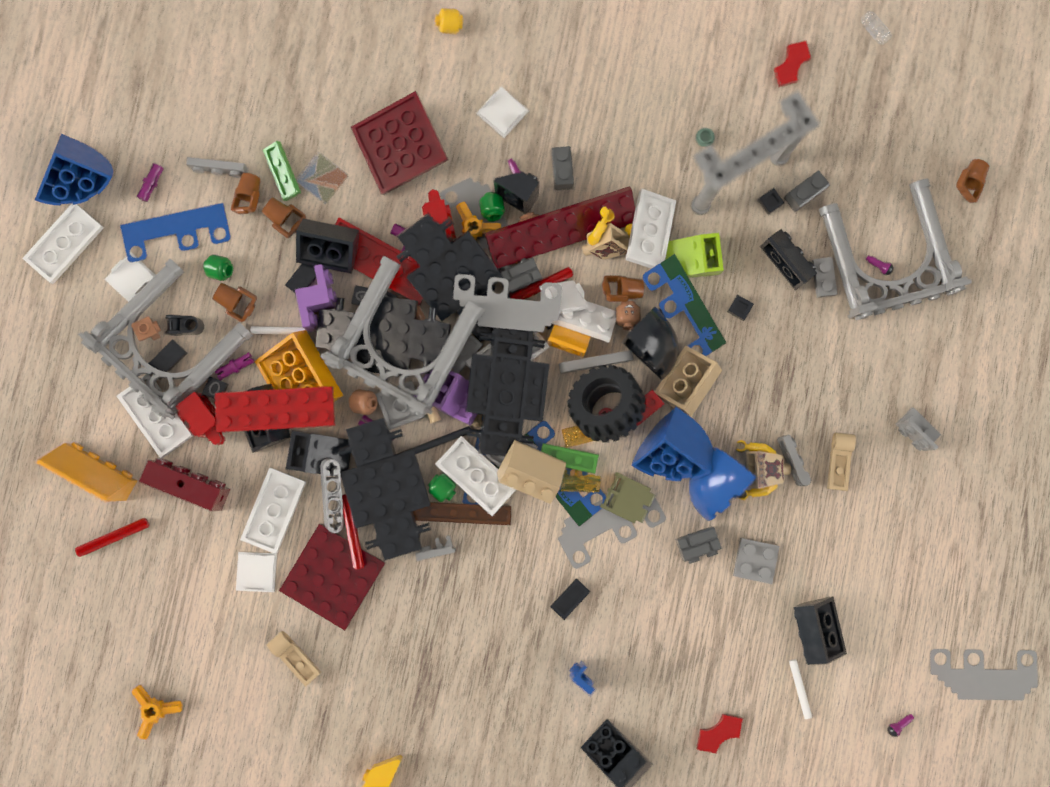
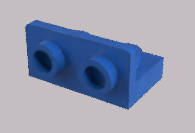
M582 660L580 663L575 662L569 670L571 672L569 676L575 684L591 696L595 688L593 687L594 682L583 673L587 666Z

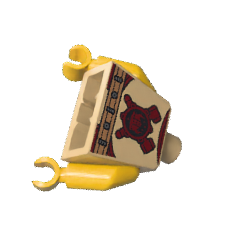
M603 207L600 210V215L603 217L602 220L598 221L595 229L587 234V244L582 246V252L585 256L593 254L601 260L627 254L632 223L625 227V232L611 223L606 224L614 219V213L611 209L608 210L606 207Z
M743 440L737 441V443H742L745 446L744 449H736L737 452L742 453L745 450H749L746 452L747 470L757 477L748 487L751 490H745L746 496L739 497L740 500H746L748 496H752V498L767 496L777 489L778 484L784 483V475L791 473V465L784 463L782 455H778L773 448L764 443L750 442V444H746Z

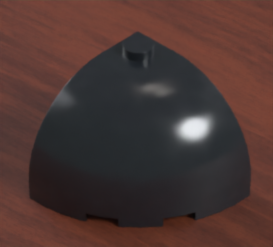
M654 307L622 341L661 380L669 374L677 361L679 354L678 339L673 327L660 308Z

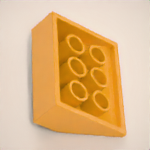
M307 330L291 333L255 360L266 383L272 384L273 390L332 386L334 387V402L344 396Z
M75 442L60 445L39 458L36 462L105 502L126 501L138 481L132 478V473L126 470L121 472L116 469L117 465L114 463L100 460L98 454L84 451V447Z

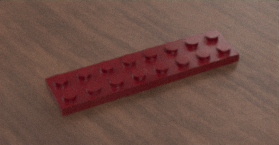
M628 186L486 232L485 237L492 262L497 268L520 262L524 258L529 259L587 240V234L592 232L598 221H601L603 218L600 215V210L603 207H606L608 210L611 209L614 213V219L606 224L611 223L619 229L626 227L628 224H633L636 209L631 187Z

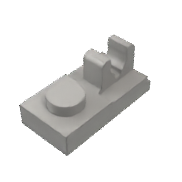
M449 535L446 536L447 542L445 546L440 543L439 538H436L437 548L431 549V546L422 547L423 549L420 552L415 553L417 561L456 552V548H453L451 537Z

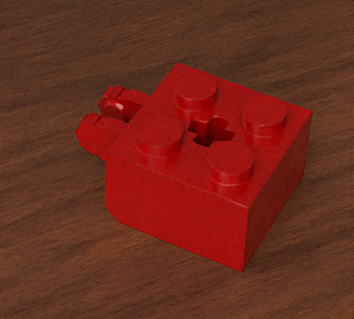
M430 190L428 193L429 202L424 203L422 206L423 216L429 212L434 220L440 224L448 219V217L453 220L449 204L446 205L444 199L441 200L437 190ZM451 225L445 231L453 241V239H456L454 226Z
M193 392L175 406L179 410L177 412L178 416L183 421L188 422L190 425L189 430L195 437L208 438L211 443L218 446L226 441L222 432H216L215 407L206 395Z

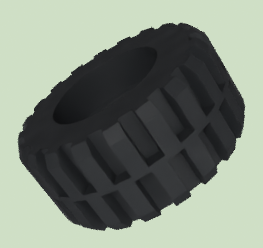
M602 365L598 369H590L587 374L583 373L580 376L581 379L575 381L573 384L574 389H571L568 395L570 397L567 401L568 412L573 422L586 437H590L597 442L601 440L602 443H608L611 439L615 442L620 440L619 437L624 436L625 438L628 436V432L634 431L638 427L636 424L642 421L643 415L641 413H644L646 409L644 404L646 402L645 396L633 375L627 372L626 369L622 367L617 368L616 365H609V367ZM609 393L621 394L619 403L612 411L603 415L592 414L595 403L602 396Z

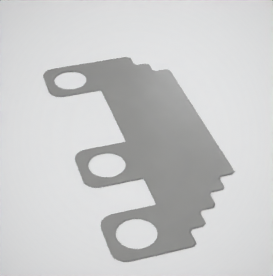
M468 178L441 191V198L444 199L446 205L449 204L450 208L461 202H466L472 215H476L478 220H483V223H500L501 228L508 226L504 216L494 222H490L481 216L479 200L485 193L491 192L488 184L482 186L479 181L474 183L472 178ZM454 191L457 194V200L454 203L446 201L445 195L447 192ZM483 234V237H477L482 249L487 248L489 252L485 234Z
M458 274L455 277L453 299L459 300L460 306H465L467 301L485 310L482 317L478 319V326L544 332L545 326H551L552 321L559 320L562 286L560 284L544 283L541 290V300L530 301L507 298L508 280L505 278H490L487 296L474 295V276ZM462 278H467L471 282V287L466 291L461 290L458 286ZM496 281H500L504 285V291L500 294L492 291V284ZM550 286L555 287L558 291L554 299H549L545 295V290Z
M614 494L611 495L607 506H609L610 501H611V499H612V497H613ZM654 498L650 507L643 505L642 508L648 510L645 521L649 527L653 528L666 520V516L656 498ZM603 499L600 500V501H598V502H596V503L593 504V505H594V506H599V505H601V503L603 502ZM602 508L580 526L576 524L572 517L565 519L564 523L566 526L562 528L563 535L558 537V540L573 568L578 569L591 560L583 545L587 541L612 528L619 542L626 543L635 538L637 532L632 522ZM657 510L660 513L659 521L651 522L648 519L649 512ZM622 526H629L632 533L630 537L623 538L620 536L619 530ZM576 551H582L585 554V560L582 563L574 562L573 554Z
M933 649L930 652L931 675H937L938 681H944L945 687H951V692L957 693L959 700H1024V695L1030 694L1031 688L1038 687L1037 653L1033 650L1018 651L1017 670L984 669V653L982 650L967 649L964 651V669H951V654L949 650ZM941 652L946 655L947 661L945 664L938 665L935 663L934 657L937 653ZM971 653H976L980 657V662L975 666L970 665L967 660ZM1024 654H1030L1033 657L1032 665L1024 666L1021 663V657Z

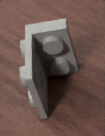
M914 407L910 408L896 423L899 427L898 431L903 436H908L913 441L912 445L919 451H930L938 448L934 442L941 434Z

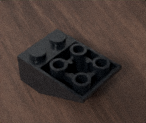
M292 431L286 469L321 474V462L326 458H332L339 463L340 472L346 471L349 468L351 453L340 456L338 448L348 446L349 439ZM329 463V466L326 467V469L330 471V476H333L331 474V468H334V465Z
M608 719L580 747L616 787H633L653 765Z

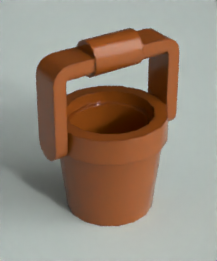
M973 159L968 167L962 171L956 184L961 195L969 203H976L986 183L990 166L981 159ZM968 189L975 190L973 195L970 193Z
M251 173L242 174L234 192L231 211L237 214L255 212L260 197V177ZM240 200L250 202L249 207H239Z
M274 197L267 202L262 210V213L273 222L272 227L286 238H291L294 233L296 234L302 219H306V215L292 204L287 206ZM293 212L301 219L293 225L290 232H287L282 228V225Z
M606 275L603 278L602 289L607 301L626 302L630 299L643 298L644 281L626 276ZM608 282H617V295H611Z
M221 283L212 299L226 309L225 313L240 322H244L256 306L254 304L257 296L240 286L235 289ZM244 294L252 300L248 303L242 317L233 311Z

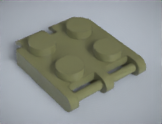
M616 472L614 475L616 478L611 488H608L607 491L609 493L600 507L634 524L636 520L643 523L648 510L642 507L643 505L650 507L656 495L650 493L651 488ZM619 478H620V479H621V480H620V483L618 484V487H617V489H616V491H615L614 489H615V487H616V485H617V483H618V480H619ZM614 494L613 497H612V499H611V501H610L609 506H607L611 495Z

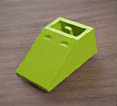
M719 233L701 234L668 242L665 260L675 254L689 278L720 275L724 271Z

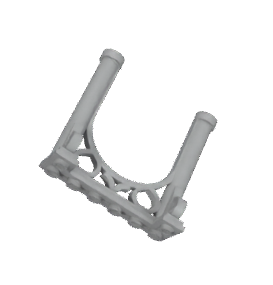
M799 91L780 101L782 111L785 117H789V121L722 162L712 145L693 156L699 168L704 172L705 182L699 195L691 203V208L695 214H706L711 207L712 201L724 185L769 157L774 165H784L806 134L820 126V123Z
M922 179L909 185L927 243L926 256L921 266L913 274L900 280L883 281L865 274L854 260L838 203L819 209L826 225L851 309L848 315L849 319L855 317L856 320H861L873 315V313L874 316L885 313L887 308H892V311L904 307L903 304L909 302L911 306L922 303L921 299L928 298L929 301L940 298V294L946 293L947 296L956 294L959 291L965 290V286L972 283L971 279L968 280L967 276L961 278L962 269L957 260L952 261L930 193L929 179ZM932 256L934 258L936 268L928 266L932 259ZM924 271L934 275V282L932 284L926 285L921 282L920 276ZM858 277L867 282V284L860 286ZM912 283H915L918 288L923 289L908 294L909 286ZM872 285L879 287L882 291L881 297L871 299L867 292L869 287ZM888 290H893L899 295L898 297L884 300L887 297Z
M383 256L380 261L381 266L343 337H338L331 352L326 351L325 354L322 353L321 358L325 359V364L332 368L341 370L343 367L348 370V375L356 379L358 377L365 379L364 383L372 388L376 385L381 388L380 392L386 396H396L399 403L411 407L410 411L423 416L425 414H432V404L479 317H482L485 310L467 301L442 351L435 361L428 366L416 370H404L390 365L376 352L370 338L372 318L401 266ZM363 333L365 345L356 346ZM366 349L369 351L371 359L367 364H362L357 360L356 355L359 350ZM375 361L378 362L376 366L380 370L379 377L366 370V368L372 367ZM433 370L428 381L425 383L421 374ZM399 374H403L399 379L400 388L387 382L390 377H399ZM415 375L419 381V388L415 391H411L405 386V379L409 376Z
M169 259L165 263L166 266L109 322L102 321L92 329L91 334L85 331L84 333L80 332L78 335L83 339L81 343L86 348L92 350L95 354L99 352L103 356L101 360L109 367L113 365L117 369L115 373L123 380L127 378L131 382L129 386L137 393L141 391L145 395L143 399L151 406L154 405L152 409L159 416L165 419L169 417L173 420L175 418L174 415L177 413L175 412L177 410L175 406L195 392L245 340L248 341L253 335L239 322L196 366L184 372L168 373L149 365L137 349L134 330L131 324L137 322L142 313L184 273L173 260ZM128 325L127 336L118 335ZM121 340L129 343V351L123 355L115 350V344ZM132 357L134 362L133 369L130 370L120 359L126 360ZM141 374L151 375L149 386L138 376ZM186 378L178 387H175L174 379ZM157 379H168L170 386L166 392H160L156 389L155 382Z

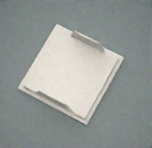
M501 86L476 114L505 138L529 110Z
M130 252V255L132 257L137 258L132 252ZM126 256L111 269V273L105 280L129 302L155 274L141 261L129 262Z
M574 280L557 283L562 286L560 314L589 309L584 299L585 292L580 283L576 285ZM552 286L548 287L545 290L546 297L549 299L556 298L558 294L557 289Z
M238 552L236 591L275 592L277 554Z

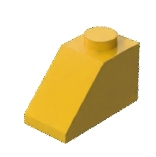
M397 755L373 764L371 770L367 769L362 778L365 781L363 787H389L403 756Z

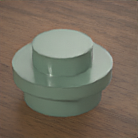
M702 128L696 134V142L702 147L712 145L715 140L714 132L709 128Z

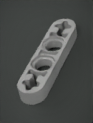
M623 351L559 363L560 373H569L597 368L602 365L608 366L633 361L632 351Z
M326 458L320 464L324 525L331 533H338L344 526L340 465L336 460ZM331 463L334 465V468H331V474L335 477L326 478V476H330V471L326 467ZM330 481H335L336 488L333 491L327 490V484ZM331 500L337 501V507L334 510L328 509V504ZM329 514H334V519L338 522V524H335V528L330 525L333 523V517Z

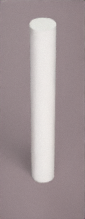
M251 326L250 329L251 334L285 335L306 330L303 327Z
M797 659L789 661L803 715L805 719H810L812 714Z

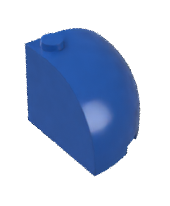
M61 134L35 201L57 206L86 202L89 198L100 194L106 188L113 176V167L97 150Z
M675 407L647 435L638 449L631 466L653 477L654 474L666 477L665 480L681 481L682 478L695 480L711 473L714 450L704 429L693 418Z
M713 447V468L711 473L699 479H689V495L692 504L707 521L713 520L716 517V512L722 513L731 505L729 500L732 497L740 496L757 478L739 462L716 447Z

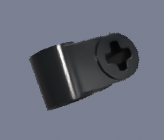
M165 316L167 319L165 335H199L204 330L203 321L194 316ZM193 321H195L196 326L193 330H191L190 324Z

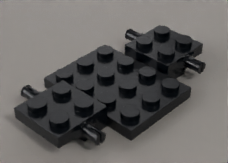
M428 212L397 236L404 245L405 250L396 257L402 263V261L410 256L419 264V267L407 275V279L431 308H437L436 315L443 321L456 311L459 316L463 311V307L460 306L457 300L453 299L452 295L456 275L474 276V290L479 296H487L490 278H503V275L469 230L452 241L445 230L454 224L453 220L448 217V219L440 224ZM462 278L459 281L458 286L460 287L467 281L471 285V282L467 278ZM477 320L471 333L479 340L480 332L491 333L494 327L478 326Z
M363 294L360 295V303L365 296ZM337 297L336 309H319L315 347L326 348L331 351L338 337H343L355 314L343 310L345 298ZM383 297L370 324L371 342L379 356L390 365L404 370H410L412 358L423 361V368L435 361L450 336L451 324L436 320L437 308L430 307L428 319L416 320L417 300ZM363 333L356 346L365 345ZM362 349L357 352L356 358L362 364H367L371 356L368 350ZM375 361L372 367L366 368L371 373L380 374V370L376 366L377 361Z
M494 328L491 333L480 332L479 334L481 335L479 340L490 341V356L472 354L465 412L483 414V420L480 430L468 428V432H474L475 434L467 433V437L479 438L480 454L506 456L514 440L533 444V441L526 439L534 440V436L522 434L524 420L543 422L550 364L531 361L532 348L544 349L545 345H542L545 344V340L534 339L533 331Z
M384 418L346 429L349 445L338 448L339 455L351 453L354 456L357 467L340 472L356 529L374 524L376 539L365 542V545L373 543V545L366 546L367 550L379 547L384 561L422 550L420 533L431 531V527L423 529L430 526L429 522L418 526L413 511L431 506L415 450L398 455L395 453L393 439L403 437L402 429L390 432Z

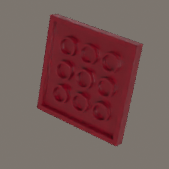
M416 91L351 126L352 132L382 195L449 160Z
M320 523L279 591L345 631L386 562L361 548L364 568L355 570L349 541L337 533H331Z

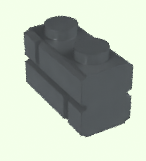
M571 146L554 147L551 152L554 189L556 191L573 189L574 177Z
M818 170L811 177L788 192L784 199L793 211L796 212L825 191L830 184Z
M524 258L513 267L507 265L500 269L503 278L508 280L509 295L542 280L534 258Z
M713 526L675 539L682 560L684 562L688 561L689 564L699 561V557L707 555V557L717 555L718 550L722 549Z

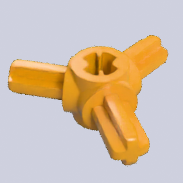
M461 202L456 206L463 220L461 223L463 226L461 232L463 234L468 230L470 231L469 226L473 227L474 225H476L477 230L473 229L470 233L475 239L483 237V234L501 228L500 223H483V220H478L476 215H472L466 202Z
M138 685L132 690V694L142 706L140 710L143 721L137 733L140 739H148L153 725L158 723L160 718H164L166 714L182 711L183 705L180 700L164 703L163 700H157L155 697L151 698L142 685Z

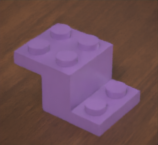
M322 264L314 266L318 285L295 290L302 326L309 332L317 331L318 316L314 312H319V309L328 310L336 308L337 295L331 287V284H334L333 276Z
M433 370L430 371V374L425 373L423 377L425 383L428 381ZM450 371L432 406L470 426L477 416L475 413L465 412L469 381L461 375Z

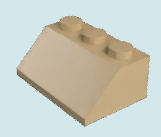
M685 345L674 367L661 381L655 393L673 408L677 407L692 417L722 372V369L716 361Z
M514 440L497 471L499 483L551 504L560 489L566 462Z

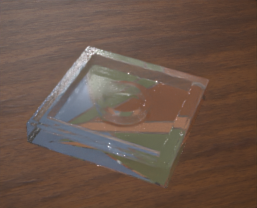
M318 151L296 178V181L326 205L349 175Z

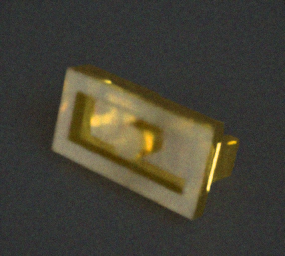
M577 426L561 429L566 448L594 441L590 437H586Z
M564 470L561 491L600 492L601 476L592 474L579 476L578 470H575L574 476H569L568 471Z

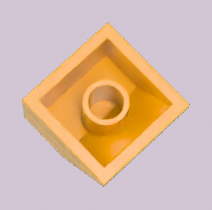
M554 324L548 339V345L583 358L591 336Z

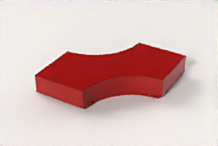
M807 41L787 46L786 60L774 68L779 87L797 83L799 67L811 59Z
M722 714L720 721L715 726L708 729H700L696 749L717 754L718 748L724 741L731 738H740L743 718Z

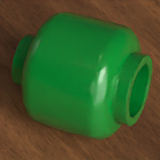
M487 192L479 200L481 216L484 219L494 222L500 220L504 215L505 207L501 195Z
M213 254L204 261L203 269L208 278L225 281L231 277L233 265L229 258Z
M436 474L427 485L429 487L428 493L439 502H443L446 499L450 501L456 494L454 491L456 483L446 474Z

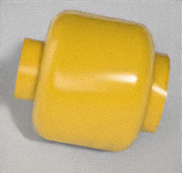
M442 8L439 15H435V26H438L439 31L443 34H457L463 27V15L457 9Z

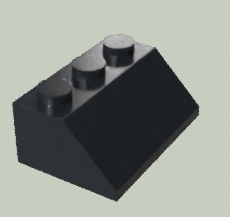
M519 172L496 177L494 179V189L496 194L502 196L503 201L526 215L539 197L540 182L531 173Z
M302 219L296 230V263L311 266L322 264L326 269L352 274L358 250L359 230Z
M780 229L770 236L760 248L794 290H797L817 274L815 271L816 267L811 261L805 259L801 248L792 243L791 236L786 231L783 232Z
M272 384L253 387L248 391L273 390ZM289 429L245 431L252 453L281 443L291 437Z
M833 596L804 602L793 607L794 617L797 620L799 637L803 646V655L807 665L828 664L847 654Z

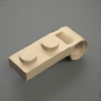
M837 432L833 434L827 489L848 491L851 456L856 445V436L854 434Z
M284 631L277 634L267 644L270 652L276 657H280L305 687L321 673L316 665Z

